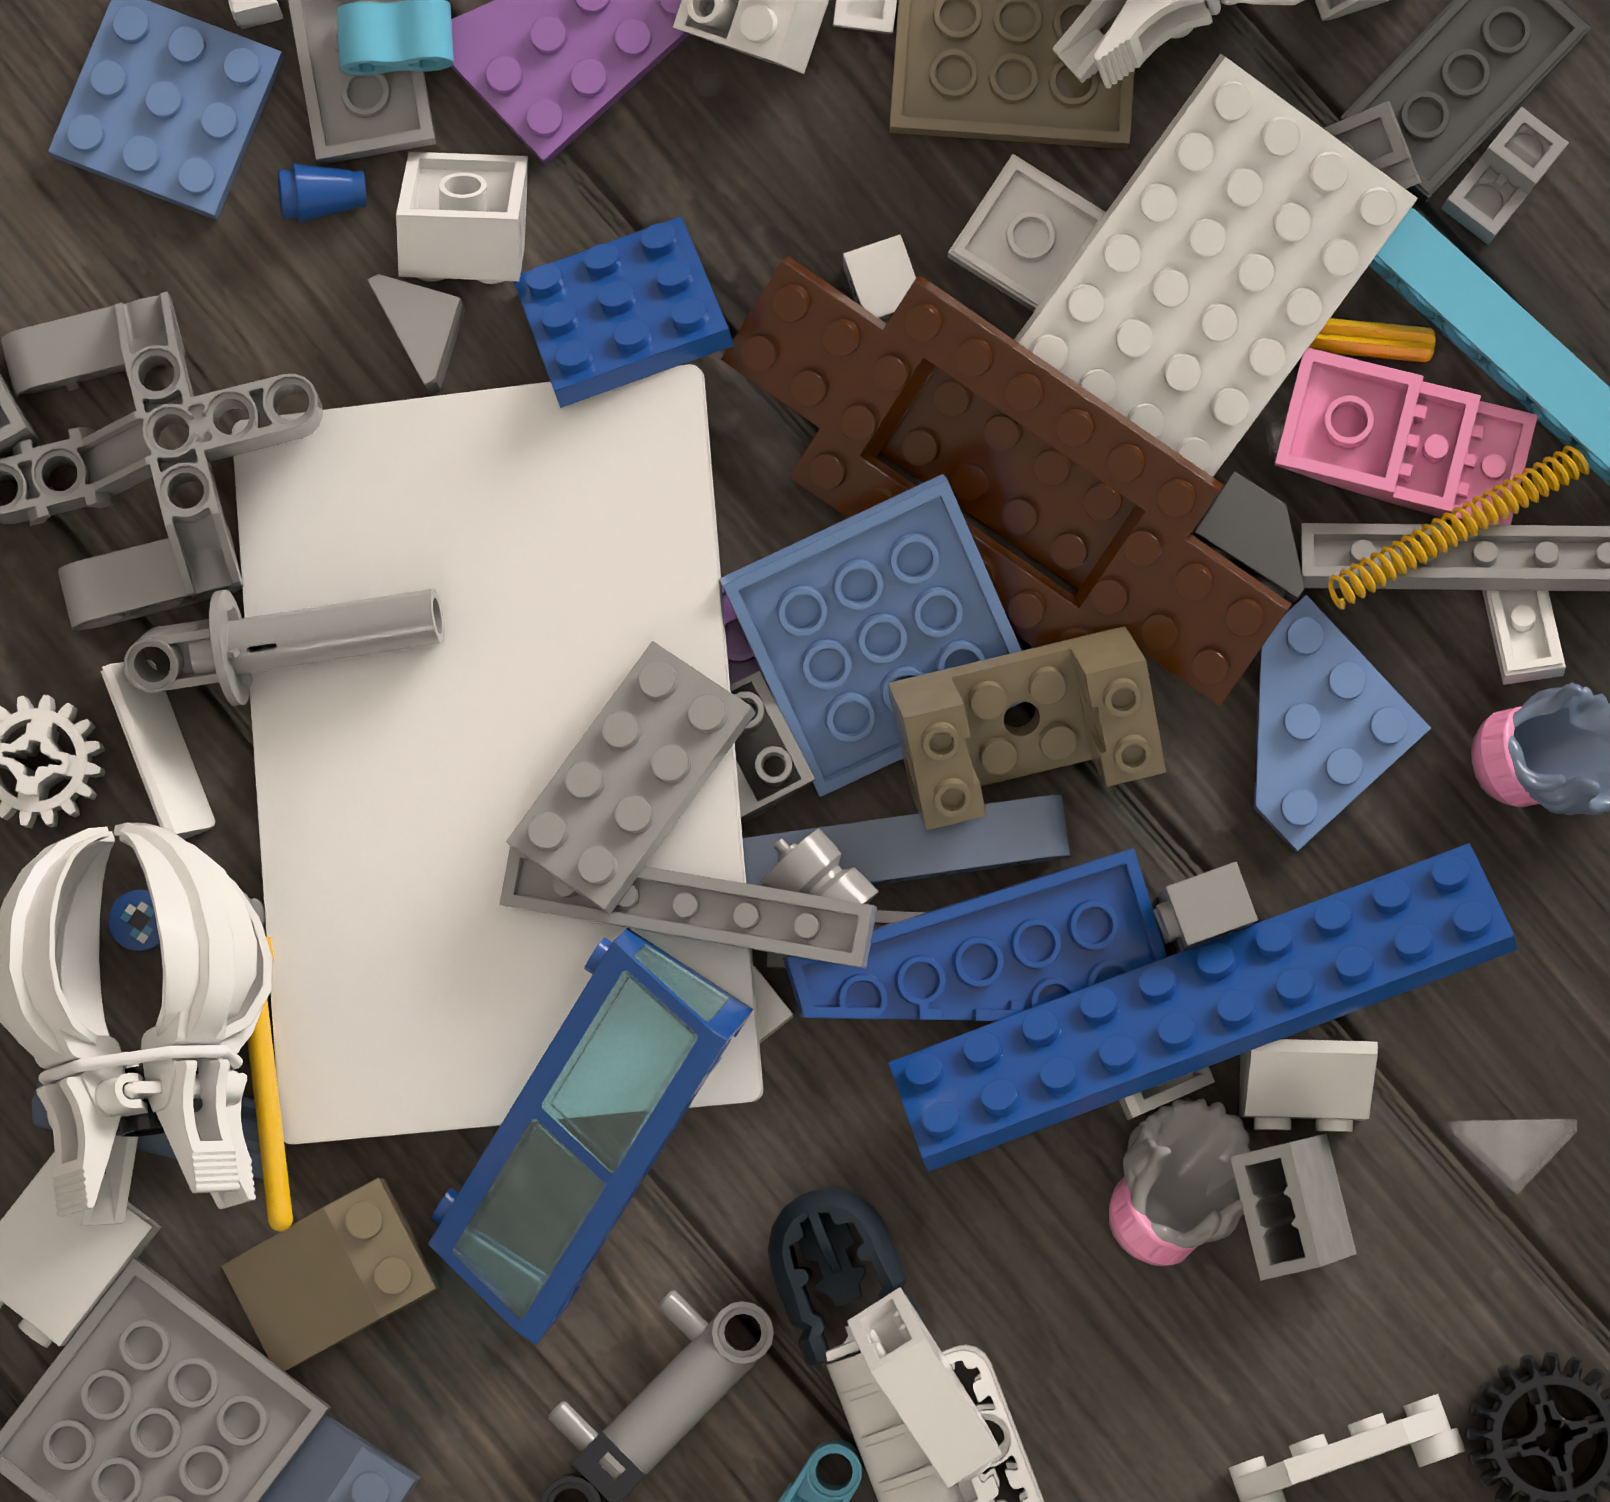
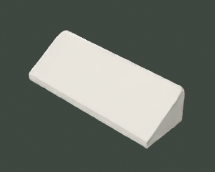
M147 660L148 664L152 668L157 670V667L154 664V662L151 660ZM124 662L103 666L101 674L160 827L170 829L182 839H187L212 829L215 826V818L166 691L148 693L137 689L126 677Z

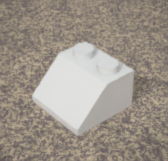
M409 152L396 212L399 277H415L428 282H436L443 279L478 280L486 284L519 281L525 246L528 156Z
M1280 1039L1240 1054L1239 1117L1254 1118L1255 1130H1291V1119H1316V1131L1353 1132V1120L1362 1121L1369 1119L1378 1042Z

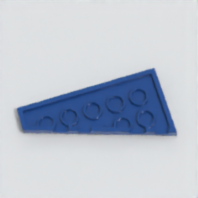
M1131 848L873 929L866 969L794 956L784 957L783 960L800 1016L804 1018L999 1021L1167 957L1135 849Z

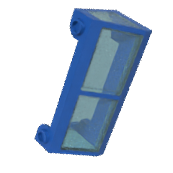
M629 928L623 931L613 942L604 937L597 945L584 967L586 971L592 974L584 990L460 1192L458 1193L451 1188L431 1217V1220L439 1226L428 1245L517 1333L536 1345L572 1301L583 1282L581 1281L589 1271L592 1261L704 1082L721 1060L722 1054L732 1040L731 1038L739 1034L754 1010Z

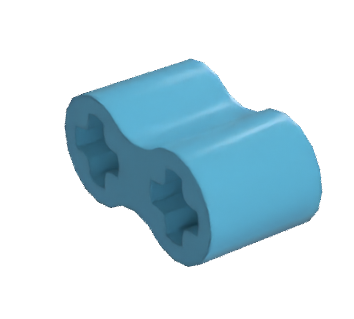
M405 0L392 3L354 2L341 5L336 10L339 70L343 73L350 75H376L392 71H437L449 68L454 63L451 4L446 0Z

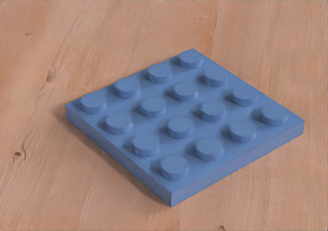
M943 474L719 579L771 694L815 777V781L812 783L819 797L903 759L888 683L1022 651L951 486ZM1017 702L1011 705L1009 708L1016 706L1022 702Z

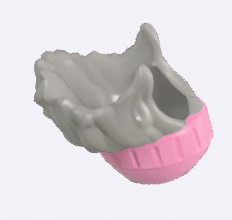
M1185 1098L1184 1100L1175 1099L1170 1106H1161L1158 1111L1149 1115L1145 1121L1141 1122L1132 1131L1128 1141L1127 1152L1123 1158L1124 1177L1115 1186L1109 1202V1226L1113 1237L1121 1248L1132 1257L1155 1266L1178 1264L1186 1259L1199 1245L1229 1236L1235 1230L1240 1218L1244 1215L1230 1157L1250 1152L1248 1147L1250 1138L1248 1132L1244 1129L1243 1121L1236 1115L1226 1114L1225 1107L1221 1102H1215L1207 1106L1204 1098L1195 1101L1190 1098Z

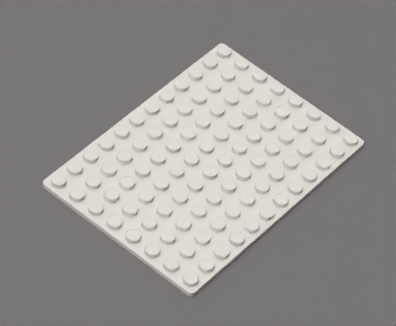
M692 364L676 366L562 408L559 406L551 382L326 409L323 410L320 426L313 434L303 439L233 456L245 618L435 589L441 604L444 622V641L440 644L251 673L253 682L249 689L266 935L271 938L274 956L271 1007L275 1065L284 1142L297 1145L500 1126L590 980L592 974L586 971L584 967L591 954L604 937L613 942L627 929V927L499 905L510 845L506 841L652 641L730 692L722 584L719 580L721 578L705 378L702 370ZM305 412L279 416L291 420L301 417ZM249 419L240 420L235 423L232 428V435L243 431ZM735 743L646 864L647 867L746 883ZM629 928L754 1009L739 1034L731 1038L732 1040L722 1054L721 1060L710 1073L689 1108L750 1103L759 1100L763 1094V1079L752 949ZM639 950L634 955L637 960L706 1022H710L725 1005L643 951ZM623 971L544 1099L542 1108L555 1121L652 1112L697 1041V1034L631 973ZM532 1119L530 1123L539 1121L537 1119Z

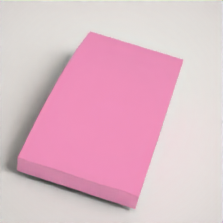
M1308 348L1302 355L1275 466L1381 501L1442 518L1443 513H1452L1454 507L1462 508L1463 502H1472L1474 496L1482 497L1483 491H1492L1494 485L1502 486L1505 479L1512 480L1514 474L1523 473L1538 415L1480 401L1481 395L1424 382V376ZM1517 479V483L1521 486L1522 480ZM1508 484L1506 488L1513 494L1512 485ZM1497 490L1496 494L1503 500L1501 490ZM1488 495L1486 500L1494 507L1491 496ZM1477 501L1476 505L1484 513L1481 502ZM1467 507V508H1466V511H1467V512L1472 516V518L1474 519L1473 514H1472V511H1471V507ZM1508 509L1509 517L1507 520L1498 515V525H1511L1514 513ZM1457 512L1456 517L1463 523L1461 513Z

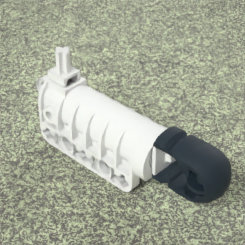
M835 1187L813 1190L802 1194L783 1207L771 1227L768 1245L771 1272L790 1323L803 1329L798 1344L806 1365H820L830 1361V1363L826 1364L878 1502H1007L1006 1499H999L997 1501L994 1499L999 1494L998 1487L1000 1486V1479L995 1466L1004 1462L1011 1455L1014 1456L1016 1461H1006L1008 1469H1005V1473L1013 1489L1022 1487L1025 1489L1020 1493V1502H1044L992 1363L982 1350L965 1344L954 1346L941 1352L953 1370L955 1369L956 1361H963L967 1369L977 1367L981 1372L975 1376V1382L973 1383L975 1395L978 1402H981L989 1395L993 1403L988 1402L975 1406L984 1420L994 1421L1003 1430L1005 1438L999 1445L1002 1455L991 1461L989 1467L992 1468L986 1473H982L970 1480H961L947 1488L870 1373L849 1325L845 1327L848 1337L844 1343L829 1349L823 1333L827 1327L822 1314L815 1312L805 1285L813 1278L812 1271L809 1267L798 1266L793 1244L798 1242L805 1262L817 1261L823 1279L814 1285L816 1291L830 1296L835 1307L862 1297L859 1284L866 1273L864 1266H852L846 1250L855 1243L848 1223L853 1222L864 1241L858 1247L857 1255L862 1261H872L882 1287L878 1296L882 1299L899 1287L903 1290L907 1278L888 1228L877 1210L858 1194ZM905 1293L910 1303L914 1307L915 1311L922 1320L921 1314L919 1312L914 1297Z

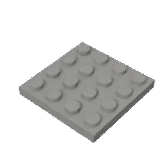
M132 1258L0 1431V1473L37 1502H260L324 1415L330 1410L331 1406L288 1373L284 1372L140 1259Z

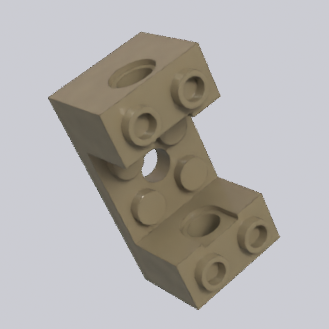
M1125 626L888 683L910 794L926 830L987 816L981 786L1088 760L1093 761L1106 787L1166 773L1147 662ZM1017 702H1029L1035 706V714L1026 725L1011 727L1004 723V715L1011 705Z

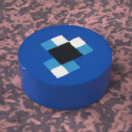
M132 890L123 894L114 902L109 913V928L112 936L120 945L132 951L148 952L160 946L154 907L150 892L146 890Z

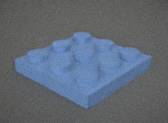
M111 0L48 153L52 158L218 221L285 57L280 50L148 0Z

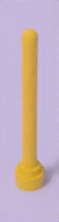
M266 936L274 962L271 938ZM266 999L255 1029L247 1042L268 1223L273 1230L282 1232L291 1227L293 1213L268 1000Z

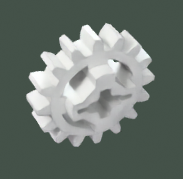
M49 695L42 696L38 708H34L27 697L19 696L17 698L18 712L13 714L0 706V768H5L12 772L17 779L15 791L18 792V797L9 792L0 776V800L2 801L0 803V817L8 821L19 810L20 825L26 828L33 827L37 815H41L47 826L51 828L56 827L58 824L57 811L62 809L75 818L79 816L80 812L75 800L80 795L94 800L97 794L87 785L90 777L97 778L105 775L103 768L92 763L93 756H97L105 751L104 745L98 741L86 740V737L95 729L94 724L88 719L74 724L73 721L76 718L78 709L70 703H66L56 713L55 699ZM27 725L24 735L11 744L5 743L13 732ZM57 726L65 730L70 736L76 750V755L64 753L58 745L59 732H57ZM39 750H41L43 754L61 765L49 764L48 767L41 766L34 773L33 770L14 758L27 759V756L36 757ZM64 779L71 780L64 790L48 799L51 788Z

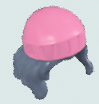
M1571 682L1563 687L1538 691L1523 706L1495 712L1481 724L1473 739L1471 757L1475 776L1481 788L1488 796L1503 804L1515 807L1541 804L1548 811L1557 814L1601 815L1604 812H1610V704L1602 693L1593 695L1590 688Z

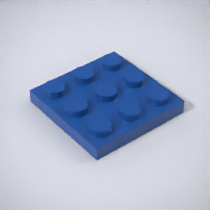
M682 216L651 225L644 230L608 243L598 244L588 250L558 261L537 266L530 271L521 273L520 280L514 281L560 408L734 346L729 328Z

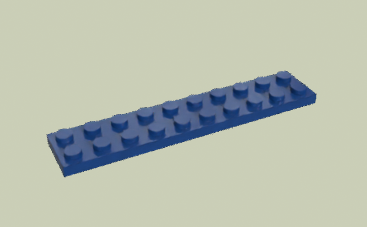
M1470 843L888 1063L921 1157L929 1172L1518 950L1515 935Z

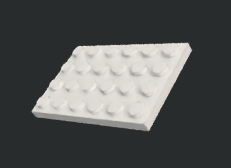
M1220 54L1014 340L1213 477L1418 198L1227 57Z

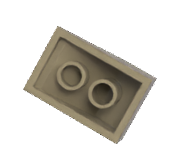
M377 1178L291 1225L286 1231L277 1233L221 1266L269 1360L284 1372L442 1288L387 1180L383 1178Z

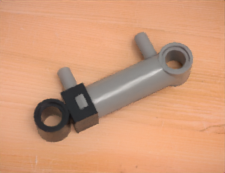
M671 1290L658 1303V1309L690 1342L600 1434L566 1401L561 1402L548 1415V1419L581 1452L571 1462L579 1473L562 1475L553 1481L543 1493L541 1502H556L559 1493L570 1488L584 1493L589 1502H605V1499L609 1502H621L766 1354L773 1343L775 1332L773 1320L766 1309L755 1302L745 1300L733 1302L723 1308L707 1323L675 1290ZM735 1315H751L760 1324V1341L753 1348L747 1350L737 1349L727 1340L726 1326Z

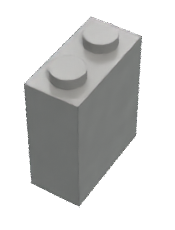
M1327 1133L1230 1157L1260 1281L1319 1268L1357 1254Z

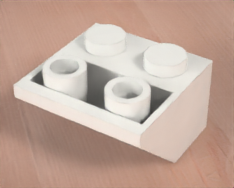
M682 0L673 28L804 74L829 0Z

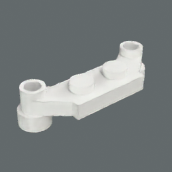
M1436 1394L1403 1406L1407 1418L1387 1424L1383 1413L1347 1425L1351 1434L1349 1438L1328 1445L1325 1435L1320 1434L1290 1445L1289 1449L1292 1458L1267 1467L1264 1457L1260 1456L1228 1469L1240 1502H1286L1282 1491L1284 1488L1409 1444L1412 1447L1419 1468L1463 1453L1466 1450L1458 1428L1451 1429L1439 1395Z

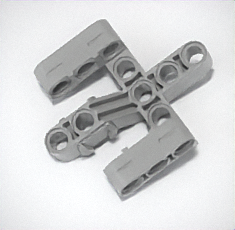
M168 291L160 293L158 296L142 298L126 304H115L114 306L22 328L4 335L1 338V343L15 398H18L19 394L37 393L66 386L71 391L81 388L79 382L124 371L129 379L136 411L97 431L90 427L69 429L70 439L34 448L32 441L29 439L13 446V456L0 459V481L8 479L16 481L18 483V492L16 498L11 503L0 506V523L4 525L17 524L29 520L30 526L46 522L52 515L84 507H96L98 509L114 505L113 496L153 477L169 537L83 559L59 568L58 575L72 630L81 631L104 627L210 600L215 591L228 590L230 593H234L242 589L243 582L230 530L225 521L211 462L303 439L313 434L320 426L323 417L322 404L313 384L305 377L297 374H282L194 396L184 358L186 354L172 298ZM165 365L174 369L173 381L167 388L161 391H151L144 387L146 374L152 368ZM301 394L308 398V409L301 417L287 420L277 414L279 402L285 396ZM230 409L245 410L249 414V421L243 431L227 435L218 430L219 419L226 411ZM180 423L189 428L188 439L182 447L175 450H167L159 446L158 439L165 427ZM61 465L75 466L77 468V479L69 489L54 491L49 488L48 479L55 468ZM197 482L204 486L202 500L196 506L182 509L173 504L175 490L181 484Z

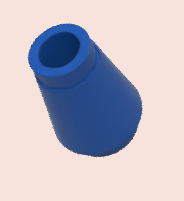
M295 163L292 164V169L278 170V192L282 219L296 218L297 223H302L353 210L357 207H366V186L363 171Z

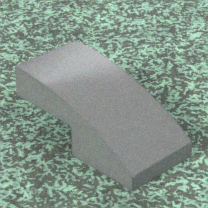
M1521 106L1489 145L1479 161L1448 197L1441 209L1489 245L1569 142Z

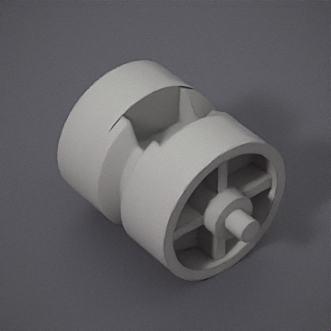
M820 828L812 832L798 845L794 843L789 846L783 838L777 841L773 847L781 854L777 858L779 863L761 881L764 887L869 904L879 893L855 867L843 870L838 864L842 853Z

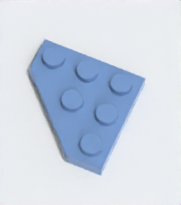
M1307 595L1283 616L1259 651L1260 671L1259 698L1257 699V759L1254 809L1295 853L1431 729Z

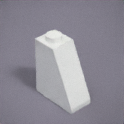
M901 1287L847 1320L870 1373L947 1488L961 1480H970L979 1476L989 1467L992 1460L1002 1455L987 1423Z

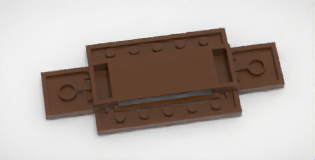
M787 257L782 260L732 340L734 346L727 348L721 358L726 364L820 428L789 477L847 518L916 487L876 459L882 453L924 483L943 474L947 478L961 509L1077 588L1078 591L1075 596L966 521L1014 634L1034 648L1125 626L1142 653L1221 706L1292 605L1191 535L1224 484L922 276L914 280L886 324L797 261Z

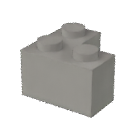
M1237 861L1166 886L1157 896L1160 904L1156 905V908L1153 909L1163 943L1167 944L1174 941L1178 953L1246 928L1258 921Z

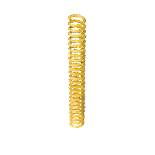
M1566 445L1562 452L1556 451L1553 453V457H1545L1542 463H1534L1532 469L1525 468L1522 474H1514L1512 480L1505 479L1502 486L1496 484L1493 486L1492 491H1483L1482 497L1474 496L1472 502H1463L1462 508L1454 507L1452 513L1445 512L1442 514L1441 519L1434 518L1431 525L1423 524L1421 531L1414 529L1411 532V536L1403 535L1400 542L1392 541L1391 546H1383L1380 553L1372 552L1370 559L1363 557L1360 560V564L1352 563L1349 570H1340L1339 576L1332 574L1329 578L1328 589L1333 602L1339 609H1345L1344 598L1339 599L1335 592L1334 580L1339 582L1345 599L1349 603L1355 604L1356 597L1349 584L1344 580L1345 574L1349 576L1355 593L1359 597L1365 598L1366 590L1362 582L1354 574V569L1359 570L1365 587L1370 592L1375 593V581L1382 587L1386 586L1385 575L1391 581H1396L1397 574L1395 569L1399 574L1405 576L1407 574L1405 563L1409 568L1416 570V558L1420 563L1427 564L1426 552L1431 558L1436 559L1438 555L1437 548L1441 552L1447 553V542L1452 547L1456 548L1458 546L1457 536L1460 540L1467 542V531L1473 536H1478V526L1482 530L1487 531L1489 527L1488 520L1490 523L1498 525V515L1507 520L1509 517L1508 509L1512 513L1518 514V503L1520 506L1528 508L1529 499L1536 503L1539 502V493L1542 496L1548 497L1549 488L1556 492L1559 491V482L1568 486L1570 482L1569 476L1574 480H1579V471L1588 475L1590 467L1586 458L1578 449ZM1568 451L1573 452V460L1567 455ZM1557 457H1562L1563 465L1557 461ZM1548 462L1552 463L1553 471L1547 466ZM1537 468H1542L1543 477L1537 472ZM1528 473H1531V474H1532V479H1533L1534 484H1533L1532 481L1527 477V474H1528ZM1517 479L1522 480L1523 488L1517 483ZM1508 484L1512 485L1513 494L1506 488ZM1497 490H1501L1503 500L1496 494ZM1488 495L1491 496L1494 507L1486 500ZM1477 501L1481 502L1484 513L1476 505ZM1467 507H1471V511H1472V514H1473L1474 519H1473L1472 516L1466 511V508H1467ZM1457 512L1461 513L1463 523L1456 517ZM1447 518L1451 519L1453 529L1446 523ZM1437 523L1441 525L1443 535L1436 528ZM1425 530H1431L1433 541L1425 533ZM1416 535L1420 536L1423 547L1415 539ZM1405 541H1410L1413 553L1405 545ZM1396 546L1400 547L1403 559L1395 551ZM1385 552L1390 553L1393 565L1385 557ZM1377 557L1380 559V563L1384 573L1382 572L1380 567L1374 562V558ZM1365 563L1369 564L1371 573L1375 581L1373 580L1370 573L1364 568Z

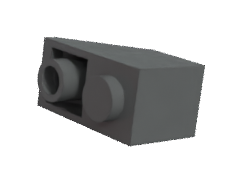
M1234 471L1193 536L1290 602L1292 607L1305 587L1287 506L1284 502Z

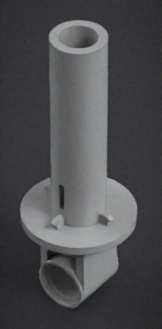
M427 589L242 618L233 595L228 590L215 591L211 597L209 619L157 626L146 631L126 652L124 671L133 686L148 693L219 682L227 701L232 706L245 705L250 694L249 687L253 682L252 672L440 644L444 641L443 614L436 590ZM152 646L162 649L170 659V671L162 672L152 668L146 660L145 648Z

